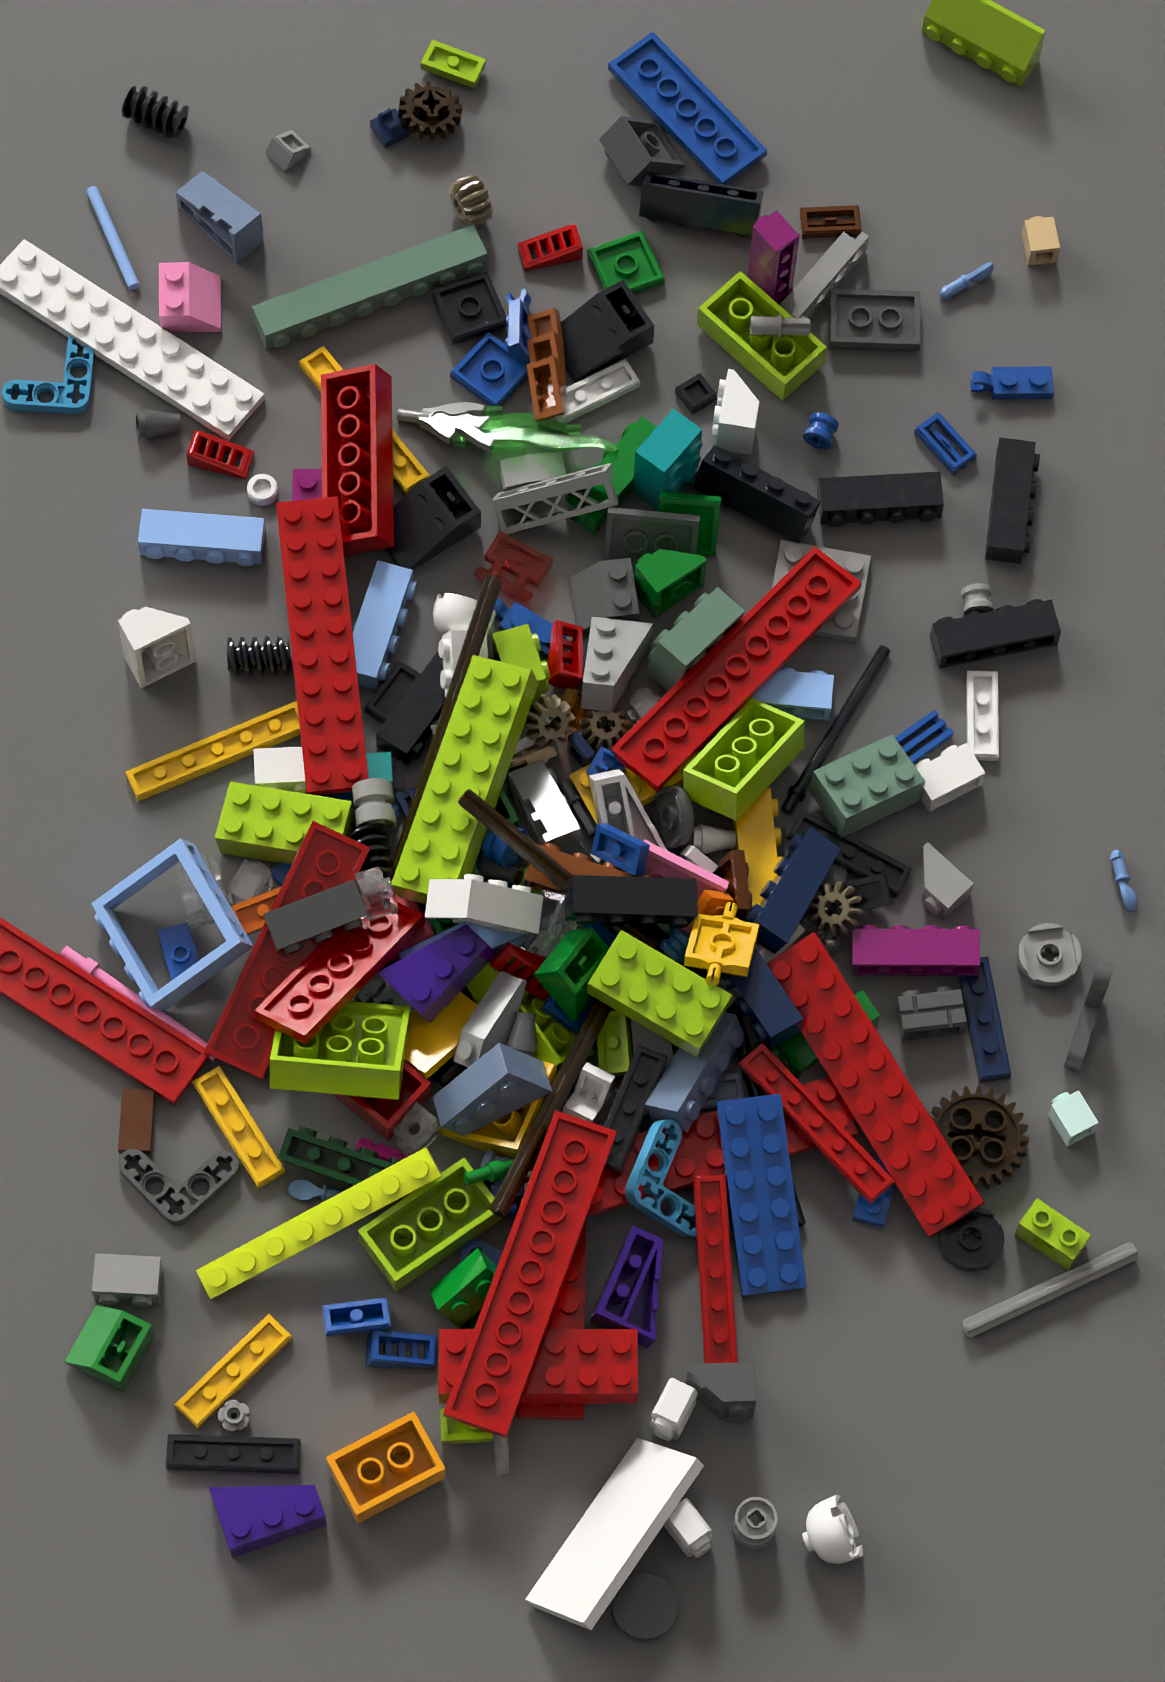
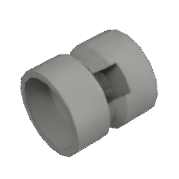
M370 778L355 783L352 786L354 806L357 808L355 810L356 828L377 823L386 826L387 832L395 829L397 826L395 809L391 805L394 802L392 782L383 778Z
M750 1497L741 1502L737 1507L732 1525L733 1535L740 1545L754 1550L761 1549L771 1542L778 1522L777 1511L774 1505L761 1497Z

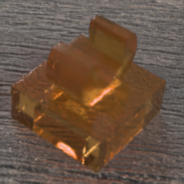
M567 688L564 695L558 696L561 698V702L566 701L570 704L571 707L568 712L573 713L575 719L568 722V724L573 727L574 731L577 730L579 732L580 720L585 719L588 709L581 708L582 695L579 691Z

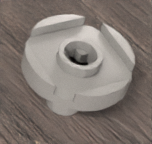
M1043 923L1032 927L1021 940L1017 951L1018 965L1025 974L1026 979L1031 984H1039L1046 987L1059 986L1074 978L1082 957L1078 939L1072 933L1070 935L1067 931L1063 930L1062 926L1054 923ZM1046 948H1050L1052 953H1057L1058 955L1052 962L1043 959L1041 956L1045 953Z

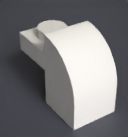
M586 1063L581 1070L575 1090L564 1105L562 1113L597 1124L610 1098V1090L615 1076Z

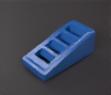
M372 1330L367 1336L366 1367L435 1368V1335ZM379 1343H384L383 1355H379ZM392 1343H397V1356H392ZM406 1344H411L410 1358L405 1357ZM419 1344H424V1359H418Z

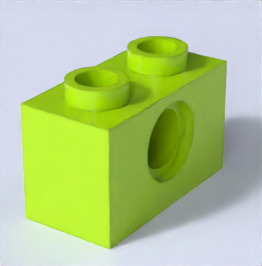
M1038 1198L1019 1222L1015 1232L1016 1236L1068 1271L1086 1247L1091 1234Z

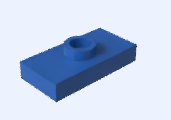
M188 922L157 931L171 980L199 961Z

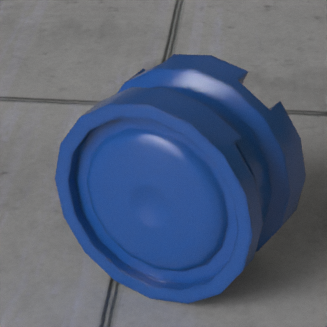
M518 828L527 837L529 836L525 829ZM488 831L482 845L483 857L490 861H496L497 865L504 869L513 867L521 856L492 831Z

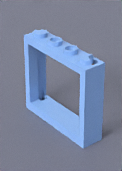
M181 838L91 903L96 911L94 915L95 920L102 929L108 932L111 938L109 940L111 948L117 955L122 957L126 964L124 966L126 974L139 986L141 1000L147 1007L161 1011L171 1007L253 947L251 940L194 843ZM180 861L226 942L158 990L113 909Z

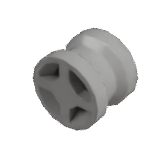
M976 583L961 589V598L965 601L963 606V614L965 616L974 611H982L983 613L994 611V605L989 598L992 595L990 585Z

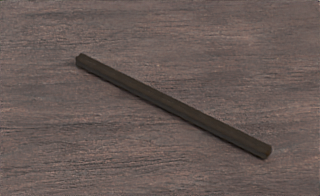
M486 575L484 577L393 859L392 868L394 870L398 866L472 656H479L502 585V580L496 576Z
M471 789L466 790L458 800L459 805L564 892V883L572 874ZM600 922L616 936L622 930L672 959L631 923L626 922L624 926L612 927L608 926L607 922Z
M595 999L551 1086L552 1092L546 1095L490 1206V1211L497 1217H507L541 1150L555 1110L560 1112L612 1007L598 999Z

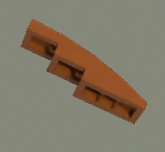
M556 308L527 316L531 339L527 340L530 363L526 364L536 422L565 414V357L560 314Z

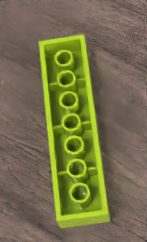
M472 656L391 882V886L400 898L426 904L430 879H464V874H472L488 828L460 806L458 800L466 790L471 789L495 809L539 684L532 669L480 656Z

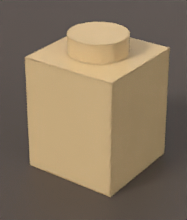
M1035 216L1029 220H1024L1021 236L1028 266L1057 262L1060 243L1054 216Z

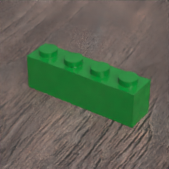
M642 416L635 424L632 422L628 424L621 435L622 439L616 445L611 444L603 454V460L598 464V466L612 463L615 472L612 484L619 502L616 506H612L614 508H618L632 493L635 451L657 428ZM604 484L593 486L588 494L589 497L598 502L609 499ZM586 488V489L579 490V491L582 492V493H585V491L587 490V488ZM568 493L565 497L566 507L569 509L577 508L581 499L572 493ZM584 501L582 506L588 505L589 503ZM608 508L570 518L595 535L607 521Z

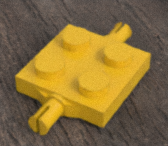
M731 902L725 904L723 915L710 916L698 913V917L694 920L685 954L684 966L708 970L705 980L707 984L711 985L712 978L714 977L713 986L719 984L721 972L748 977L758 937L759 924L744 922L735 918L738 906L733 903L730 911Z

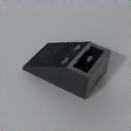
M624 280L597 293L561 322L565 367L576 383L653 343L655 326Z
M447 466L421 481L393 506L394 547L387 548V551L399 566L413 570L481 528L480 509Z

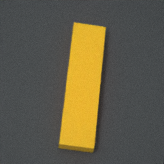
M217 1066L193 1080L192 1085L257 1189L285 1174L284 1167L221 1067Z
M268 1314L174 1404L175 1408L198 1430L292 1340V1335Z

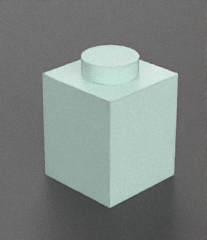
M1079 1090L1071 1095L1068 1092H1064L1052 1100L1048 1116L1067 1147L1095 1133L1099 1122Z

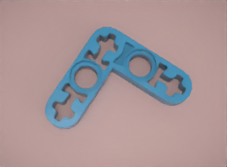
M70 335L67 342L63 383L10 380L2 388V399L5 407L10 410L61 414H81L85 412L89 407L91 398L94 350L84 346L83 358L78 357L77 345L79 344L76 343V338ZM75 367H83L87 370V374L82 378H74L70 373ZM74 387H80V399L77 404L72 403ZM14 391L20 392L17 400H13L11 397ZM29 391H32L33 401L28 400ZM48 391L54 395V399L49 403H42L37 399L38 395Z
M659 1120L654 1122L648 1131L626 1184L625 1197L632 1206L682 1237H695L694 1205L663 1186L681 1142L682 1131L679 1124L674 1120ZM663 1129H666L665 1133L669 1136L668 1140H665V1134L662 1133ZM652 1154L659 1161L658 1169L655 1172L648 1165L649 1157ZM639 1186H642L643 1193L653 1197H641V1192L638 1190ZM664 1198L671 1204V1210L667 1216L662 1213L660 1207ZM679 1216L690 1217V1222L693 1224V1227L689 1228L690 1223L683 1218L678 1219Z

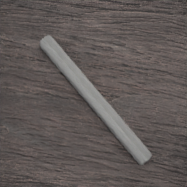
M1128 1242L962 1321L963 1330L969 1338H973L1136 1261L1139 1258L1138 1251L1133 1243Z

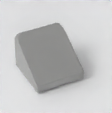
M290 130L272 137L266 154L282 170L286 171L311 151V147L294 131Z

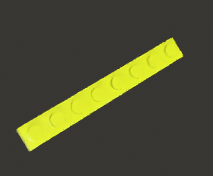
M425 1147L197 1269L196 1272L210 1299H214L441 1178L442 1175L428 1148Z

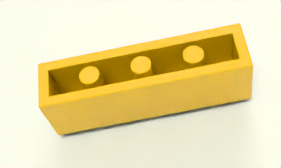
M767 788L737 821L733 820L736 832V850H744L745 862L749 866L747 881L748 890L752 894L751 909L756 904L760 905L763 899L760 893L769 880L773 881L777 874L773 870L782 858L777 857L776 846H781L780 827H774V817H778L777 798L772 799L771 788ZM749 910L744 916H742V918H746L751 910Z

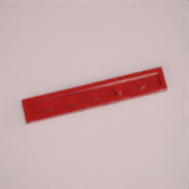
M763 1043L739 1062L738 1067L765 1095L781 1094L784 1115L870 1205L894 1185L895 1181Z
M726 1174L693 1176L704 1364L737 1363Z

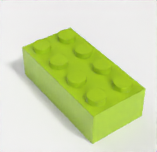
M739 271L698 308L697 326L779 399L784 401L824 365L827 347L811 332L809 335H781V338L773 335H750L751 316L778 317V314H781L782 318L793 317L745 274Z
M751 698L683 770L684 791L691 801L737 821L804 749L805 721Z
M230 781L215 840L222 854L292 864L312 821L349 837L353 832L355 824V811L352 802L347 800Z
M622 930L617 935L587 985L588 994L696 1058L720 1022L732 998L730 993L718 986H713V983L711 985L707 984L706 980Z
M465 1157L443 1171L441 1178L414 1191L358 1230L359 1243L395 1292L502 1220L501 1217L495 1216L490 1211L494 1196L483 1182L471 1185L464 1183L463 1173L474 1170Z

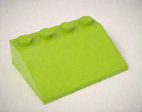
M349 1001L307 1044L276 1029L270 1056V1088L399 1100L411 1006Z

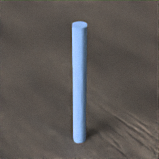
M91 186L86 190L126 284L129 290L137 289L140 286L100 192L97 186Z

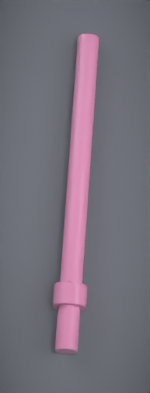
M68 946L60 953V956L206 1048L208 1042L163 1011L147 1007L137 993L100 969V964L90 957L86 959ZM212 1056L209 1057V1059L213 1062L217 1060Z

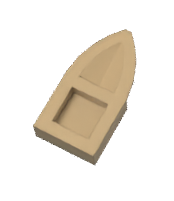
M547 743L542 747L534 744L513 755L509 768L524 764L527 766L543 760L546 764L550 758L557 755L555 748L548 746Z

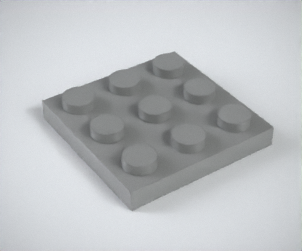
M781 540L772 588L814 545ZM816 546L862 582L861 589L815 636L856 643L871 556Z

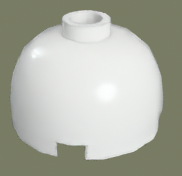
M444 593L443 597L441 594H438L433 609L434 626L438 633L443 636L450 630H468L477 600L453 593ZM493 610L487 628V635L489 634L493 626V622L496 616L495 610Z
M839 1495L819 1502L809 1511L806 1519L807 1532L802 1534L809 1552L815 1550L822 1560L833 1564L849 1562L863 1556L862 1545L856 1547L853 1539L859 1536L858 1529L846 1503L838 1504Z

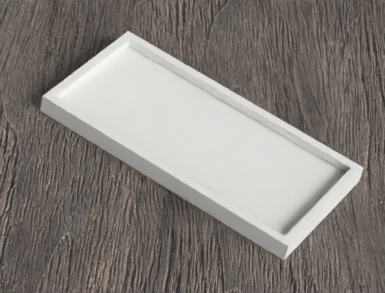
M637 1438L525 1600L534 1608L592 1630L704 1465L696 1457Z

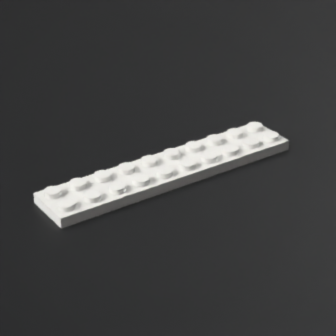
M24 239L0 265L1 295L66 337L73 336L76 338L77 344L83 348L88 346L93 349L94 355L227 441L233 437L264 401L265 393L161 328Z

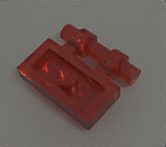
M499 531L484 555V560L492 564L490 570L478 566L474 577L484 581L486 575L496 576L502 580L500 590L507 593L508 598L514 601L519 599L529 604L533 593L524 589L526 583H529L538 588L552 566L553 558ZM503 570L516 576L513 583L500 576Z

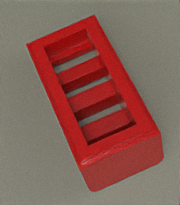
M576 224L568 225L518 243L525 271L583 259V247ZM570 241L571 246L567 247L565 242ZM553 244H558L560 250L555 252ZM546 246L548 254L545 256L541 248ZM530 249H535L536 259L532 260Z
M195 430L186 457L189 466L246 480L255 453L248 448ZM200 447H205L203 455L199 453ZM213 450H217L215 459L210 458ZM225 453L230 454L227 464L222 462ZM237 456L242 457L239 468L234 467Z
M560 620L553 622L547 664L550 673L549 685L573 690L583 682V627ZM563 635L572 637V641L563 639Z
M508 942L490 961V967L496 971L506 972L526 980L525 990L531 995L543 1001L550 996L538 979L531 975L539 969L546 959ZM512 957L516 958L510 965L507 964Z

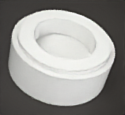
M258 474L249 480L247 492L251 502L259 506H266L276 500L278 487L273 477L267 474Z

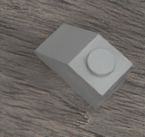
M927 842L923 846L921 854L922 899L926 908L931 913L939 914L946 919L971 895L974 883L931 844Z

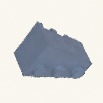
M202 171L176 192L178 208L236 264L240 263L264 243L261 213L221 185L216 178L210 177Z
M497 1043L433 1096L441 1127L465 1136L551 1093L552 1088L543 1061L504 1044Z

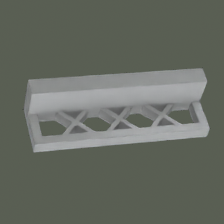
M843 232L780 306L793 318L810 319L829 298L831 289H836L866 255L869 236L861 232L856 239H853Z
M612 463L497 493L491 502L502 535L616 506L619 502L612 484V478L615 475ZM604 484L609 499L598 502L588 496L593 486ZM586 488H587V490L585 491V493H582V492L579 491V490H582V489H586ZM572 493L579 497L581 501L577 508L569 509L560 504L559 502L563 494ZM555 496H558V498H557L556 501H554V500L551 499V498H552V497H555ZM542 500L553 507L547 516L541 517L530 511L533 504ZM584 501L589 503L588 505L582 506ZM529 504L528 508L521 505ZM514 508L524 515L520 523L508 525L503 510ZM555 509H558V510L562 511V512L554 513ZM527 516L532 518L531 520L525 521Z

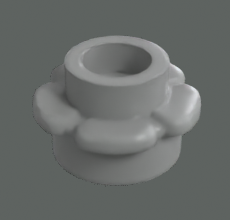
M237 1400L227 1401L224 1407L219 1409L218 1421L223 1424L222 1427L228 1432L243 1430L250 1422L248 1418L250 1415L249 1407L245 1403L240 1404ZM236 1413L237 1418L233 1419L231 1415Z

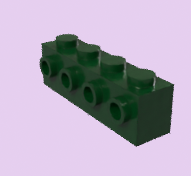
M300 1125L298 1131L288 1128L278 1159L285 1163L352 1186L401 1161L390 1157L389 1162L378 1159V1152L361 1146L359 1151L346 1148L348 1142L332 1136L329 1137L328 1141L317 1138V1131Z

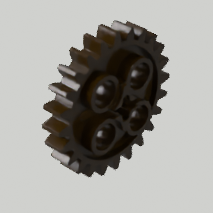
M965 1086L962 1096H959L955 1090L951 1092V1102L942 1097L940 1100L941 1108L935 1106L932 1108L931 1113L935 1117H932L951 1149L960 1146L968 1152V1155L965 1157H956L975 1188L978 1181H982L985 1188L989 1189L991 1179H994L998 1185H1001L1003 1181L1002 1173L1011 1178L1014 1173L1012 1167L1018 1169L1021 1167L1022 1161L1018 1157L1026 1156L1028 1150L1022 1146L1028 1145L1029 1137L1021 1134L1027 1132L1028 1125L1018 1124L1024 1114L1023 1112L1013 1114L1016 1103L1012 1102L1006 1106L1004 1104L1005 1094L996 1099L993 1097V1088L988 1091L987 1095L982 1094L981 1086H977L975 1094H971L968 1087ZM963 1116L968 1120L969 1124L959 1126L954 1122L953 1118ZM994 1118L1000 1122L1001 1127L990 1128L985 1120ZM951 1133L956 1137L950 1138L948 1134ZM973 1133L978 1134L979 1139H981L980 1142L975 1141L974 1136H972ZM1003 1137L1005 1138V1141H1001L997 1138ZM986 1149H995L1000 1154V1157L990 1159L985 1155L984 1151Z

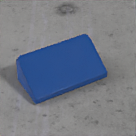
M387 1297L322 1306L326 1336L391 1328Z

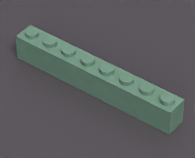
M473 224L252 306L253 322L266 350L273 347L281 348L297 338L313 336L324 328L340 326L346 320L357 316H367L373 310L384 306H394L401 300L411 296H421L428 290L440 285L452 284L457 279L467 275H478L487 268L488 254Z

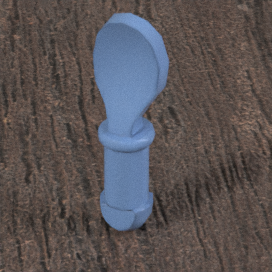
M987 262L967 275H960V278L941 288L940 297L949 300L958 292L969 288L970 282H980L992 274L994 265L991 262Z
M1114 850L1110 854V861H1112L1116 877L1115 882L1120 886L1126 910L1132 912L1138 907V899L1135 891L1127 882L1130 880V876L1127 873L1124 854L1120 850Z
M295 1180L288 1186V1193L300 1201H309L318 1196L321 1197L322 1201H325L345 1191L344 1189L327 1187V1185H324L323 1189L307 1180Z

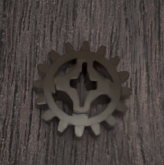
M426 81L425 87L415 83L414 91L407 88L405 96L400 97L398 117L401 118V126H409L408 134L410 135L418 132L420 140L425 135H428L431 141H434L435 135L446 139L447 131L454 134L456 125L460 126L462 105L459 104L460 97L458 95L451 96L452 88L450 87L446 90L441 89L442 83L440 82L436 87H432L430 81Z

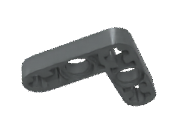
M1101 961L1097 965L1064 1067L1076 1071L1080 1070L1099 1009L1114 970L1113 965Z
M133 1148L124 1151L118 1160L121 1175L168 1223L175 1226L188 1222L237 1177L240 1170L238 1158L234 1153L227 1150L218 1151L177 1187L138 1149ZM131 1159L135 1162L139 1159V1167L145 1174L142 1179L134 1168L127 1170V1160ZM231 1161V1171L222 1170L216 1175L219 1183L215 1184L212 1176L206 1172L210 1170L211 1174L214 1175L219 1170L218 1162L227 1163ZM154 1179L160 1180L164 1184L163 1191L157 1195H152L146 1191V1185ZM204 1180L209 1183L210 1190L207 1194L199 1196L192 1192V1185L196 1181ZM168 1195L176 1206L183 1204L182 1215L178 1213L171 1215V1207L165 1201Z

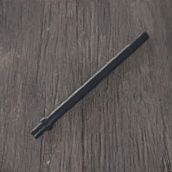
M879 646L794 786L791 785L787 791L788 797L781 806V810L784 813L791 815L799 801L802 802L805 799V791L811 782L813 771L820 768L888 657L890 650L887 647Z

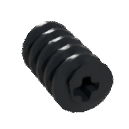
M136 86L131 87L123 102L122 116L127 119L132 118L137 124L143 123V126L146 128L153 127V131L157 133L163 132L167 138L178 137L186 124L189 107L184 105L178 111V101L174 100L170 106H167L168 97L166 95L160 101H157V91L154 90L148 97V87H141L139 92L136 91Z
M255 636L252 637L250 645H247L245 638L240 637L238 646H235L232 637H228V671L232 667L234 675L239 676L242 667H244L247 675L250 676L253 673L254 667H257L259 674L264 675L267 666H269L272 675H276L279 666H281L284 674H289L290 641L288 640V643L284 644L282 637L277 636L275 645H272L269 636H265L263 644L260 645Z
M376 823L361 826L355 829L349 836V838L371 847L356 878L358 891L365 895H370L373 891L385 894L393 890L391 880L395 872L391 869L393 861L389 858L391 851L387 847L389 840L385 836L387 829L383 824Z

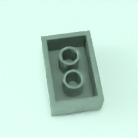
M717 587L709 595L706 592L702 594L695 602V608L690 613L684 611L674 622L675 627L670 631L667 629L663 630L655 639L654 644L656 647L648 656L650 662L646 673L666 691H669L742 619L745 610L720 588Z
M891 734L814 770L809 792L831 824L837 829L840 837L843 838L921 801L925 780Z

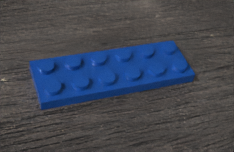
M651 32L608 63V70L716 183L729 184L767 156V149L654 32Z
M781 1094L717 1101L716 1110L741 1296L806 1288L807 1284Z

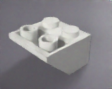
M728 369L726 380L720 379L711 438L717 439L716 446L731 453L751 456L759 400L735 370Z

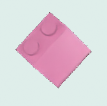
M190 262L159 263L160 327L170 333L221 332V276Z

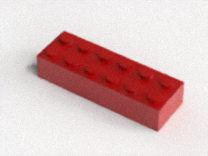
M376 364L321 374L322 498L338 497L344 556L393 548L392 376Z
M439 1329V1404H447L474 1329ZM546 1329L519 1404H637L638 1329Z

